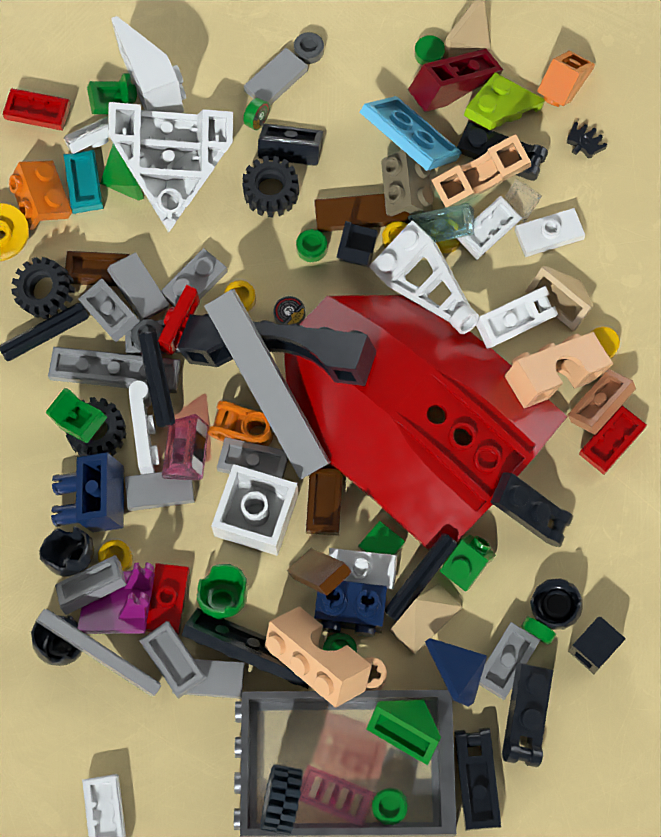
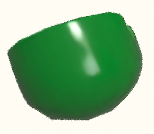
M231 564L212 566L209 575L199 580L197 602L204 613L216 619H223L238 614L245 606L248 594L247 579L242 570Z

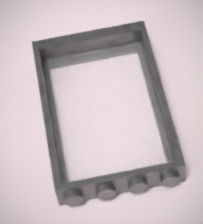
M448 690L365 691L336 708L316 691L242 692V701L235 702V722L241 723V737H235V758H241V772H235L234 793L241 794L240 808H234V830H240V837L456 836L452 697ZM379 701H425L441 735L440 742L428 765L366 730ZM273 764L302 769L303 772L298 811H296V819L290 835L260 829L264 796ZM388 787L401 790L406 795L409 804L406 816L395 825H385L379 822L372 812V801L375 795Z

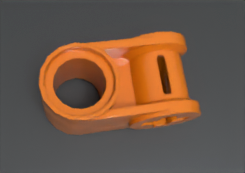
M227 401L218 402L216 407L218 413L214 425L209 427L207 432L211 437L223 442L225 437L263 446L271 444L274 434L264 413L243 408ZM255 426L265 427L264 432L260 435L249 433Z

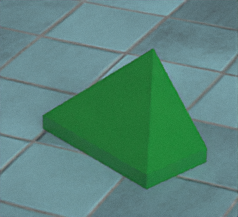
M113 144L100 184L133 199H144L141 187Z
M424 700L379 701L366 728L367 731L426 765L429 764L441 739V735Z

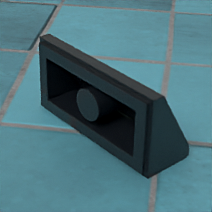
M265 123L258 139V158L263 159V157L268 156L269 160H273L274 156L279 157L281 162L285 159L289 163L316 166L319 162L323 131Z

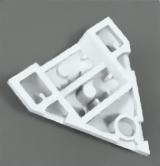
M109 102L108 136L168 232L173 228L185 208L190 204L221 157L233 143V112L204 109L199 114L141 110V104Z

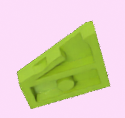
M494 73L468 104L464 116L492 130L502 126L505 122H513L520 119L522 114L529 110L541 111L545 99Z

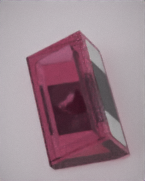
M197 414L176 419L175 424L168 426L162 471L164 479H203L209 426Z

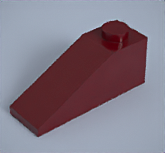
M485 48L423 64L408 91L417 101L418 105L425 112L448 106L487 83L494 73L500 75L503 72V68Z

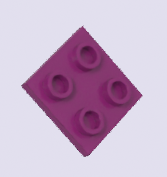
M146 562L145 569H143L139 563H135L132 571H123L127 585L81 607L77 629L85 634L145 633L155 576L154 566Z

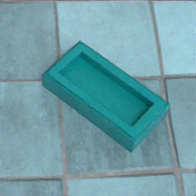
M88 150L74 154H64L72 213L104 209L95 151Z

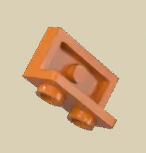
M53 160L18 163L9 178V187L11 192L15 194L19 210L27 219L29 230H35L39 221L68 219L72 210Z

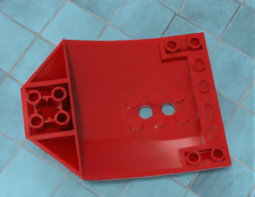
M403 295L326 296L299 324L307 328L319 329L320 327H328L335 331L350 332L356 330L367 334L377 352L365 386L336 383L314 362L298 355L284 353L285 381L328 456L330 464L390 514L428 551L443 533L448 534L457 542L493 505L490 501L503 472L513 473L518 477L568 417L549 399L524 409L505 378V374L512 367L493 349H487L484 342L472 332L460 334L450 322ZM431 406H439L444 410L445 420L443 423L434 424L429 421L427 411ZM461 428L469 433L470 442L468 445L461 446L455 442L453 438L455 429Z

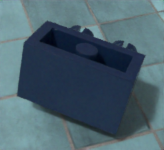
M109 453L77 457L76 472L53 475L52 481L59 482L52 484L55 495L60 496L76 492V503L52 507L51 512L58 513L51 515L55 527L80 523L93 533L124 528V465Z
M342 581L328 595L317 591L314 619L323 625L322 631L339 633L341 628L355 630L354 634L365 637H373L375 632L382 633L387 586Z

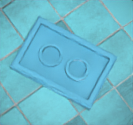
M397 96L365 103L359 112L426 171L456 162L461 155L460 150Z

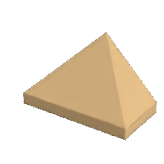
M475 0L448 34L445 40L444 55L454 57L485 48L490 51L484 0Z
M543 266L525 292L530 293L546 286L549 295H547L552 307L555 306L559 314L555 317L572 331H575L592 309L593 304L580 279Z
M436 584L414 600L390 629V632L415 655L425 645V641L432 638L462 609V606L439 584Z

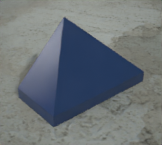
M432 638L426 640L425 644L453 701L468 707L474 704L487 655Z

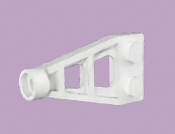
M413 220L369 266L392 290L450 322L460 334L471 331L478 323L479 315L468 303L438 245ZM424 257L432 267L433 274L421 286H415L408 282L405 276ZM443 281L450 290L451 295L439 306L428 295Z

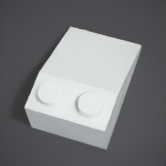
M112 17L111 20L120 54L128 73H130L133 84L136 85L137 94L144 110L183 113L182 100L186 99V94L182 86L183 78L177 65L172 66L168 56L119 17Z

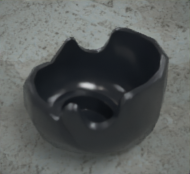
M73 527V532H66L61 529L54 530L44 539L39 549L40 560L54 574L63 577L73 576L83 571L90 564L94 555L92 538L77 527Z
M561 578L548 579L536 587L530 605L533 616L537 621L551 630H565L574 625L581 616L583 600L578 588L573 583H569Z
M57 615L78 628V622L71 615ZM35 621L31 630L33 650L39 659L50 665L63 666L75 662L81 656V650Z

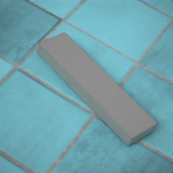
M53 347L48 377L52 381L129 388L131 383L140 380L148 386L141 355ZM162 358L169 393H177L181 361L180 359Z
M44 609L36 619V622L148 695L155 696L160 689V682L50 610Z

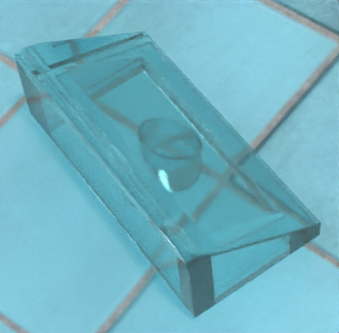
M469 203L408 216L409 223L413 220L436 243L474 235V208Z

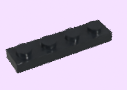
M198 607L186 622L182 636L192 639L200 645H206L220 651L228 657L253 665L261 671L269 672L288 680L294 685L309 688L305 681L295 675L291 669L264 647L266 636L224 618L216 619L204 613Z

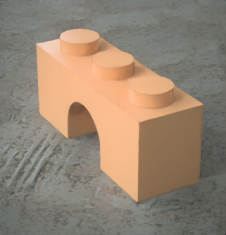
M514 134L489 148L484 155L463 166L457 165L431 181L446 209L450 211L531 167V161L517 135Z
M594 332L583 336L577 333L556 346L554 343H549L537 353L530 355L529 352H525L513 359V366L505 374V378L525 409L550 399L559 389L563 382L557 372L566 376L574 389L599 380L613 365V362Z
M300 606L271 620L264 647L335 708L365 692L372 665L348 645L336 651H326L318 648L323 625Z

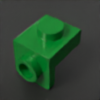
M123 73L119 82L90 81L87 86L92 114H108L109 102L133 104L137 99V88L135 84H132L130 73Z
M67 388L62 390L46 411V414L61 430L85 443L90 441L107 419L101 410L81 401Z
M468 535L461 540L440 569V572L466 592L471 588L487 564L494 559L496 554L490 550L492 547L485 539L479 536L473 537Z

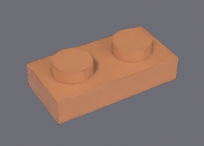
M608 369L568 413L571 423L596 435L636 390L633 380Z

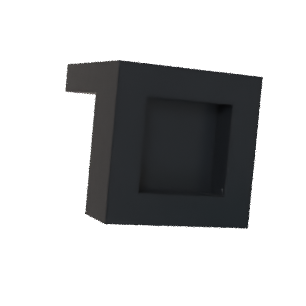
M345 221L336 258L340 261L370 268L378 236L377 230Z
M597 617L571 646L568 652L592 674H595L626 638L602 617Z

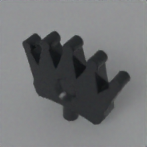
M574 122L571 133L566 141L567 144L575 147L572 150L573 154L577 155L579 151H582L587 158H592L593 155L607 148V143L598 145L602 141V135L593 138L596 134V128L585 133L588 125L584 124L583 127L577 130L578 123Z

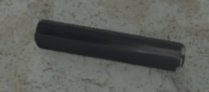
M76 303L0 344V352L6 361H11L87 320L88 313L83 304Z
M154 331L144 332L138 335L156 425L158 427H168L175 424V416L158 336Z
M446 533L441 534L386 606L385 613L396 621L400 619L456 548V540Z

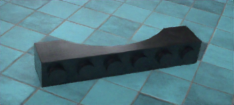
M190 314L177 346L188 363L219 367L233 360L209 314H204L203 316ZM267 320L253 321L269 352L289 353L312 361L322 368L336 383L366 385L377 352L367 334L356 330L342 332L328 327L316 329L307 328L299 324L280 325Z

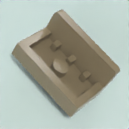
M403 150L383 158L381 165L386 214L394 216L406 211L422 220L433 217L432 203L434 198L431 192L429 177L431 170L426 171Z

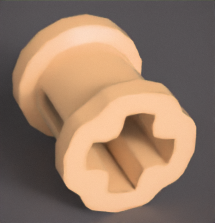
M365 658L372 665L371 668L377 670L376 676L380 678L379 680L373 678L371 683L367 682L365 691L382 690L386 682V666L378 658Z

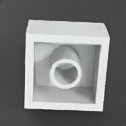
M233 464L211 525L214 536L278 556L298 498L297 483Z

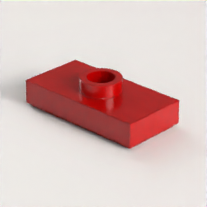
M11 88L2 115L5 120L63 131L71 103L66 98Z
M186 285L175 308L170 307L164 318L165 327L158 339L162 352L169 355L175 353L189 315H194L200 303L196 288Z
M621 405L596 435L581 449L579 455L605 475L646 429L647 424Z
M155 563V576L146 631L152 632L168 621L177 635H180L190 572L189 567Z

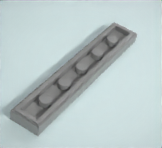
M235 289L229 290L204 305L299 479L301 480L330 464L328 456Z

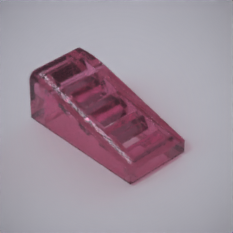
M308 765L302 778L299 801L361 827L365 824L376 792ZM316 776L322 778L315 798L309 796ZM332 782L335 784V787L327 804L322 800L329 783ZM344 787L349 792L342 809H340L336 805ZM358 793L362 795V799L354 815L350 813V809Z

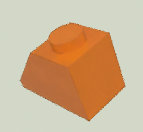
M569 50L552 60L537 92L544 95L543 99L547 103L557 107L560 105L565 106L573 100L594 69L595 64Z

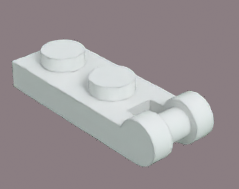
M546 286L479 316L476 326L487 349L559 315L555 306L552 307L547 295H549ZM534 302H536V304H537V306H538V308H539L540 313H538V310H537V308H536Z
M137 380L129 386V398L138 467L142 475L155 473L154 465L160 464L157 445L152 446L150 434H156L153 414H147V408L152 403L149 389L145 382Z

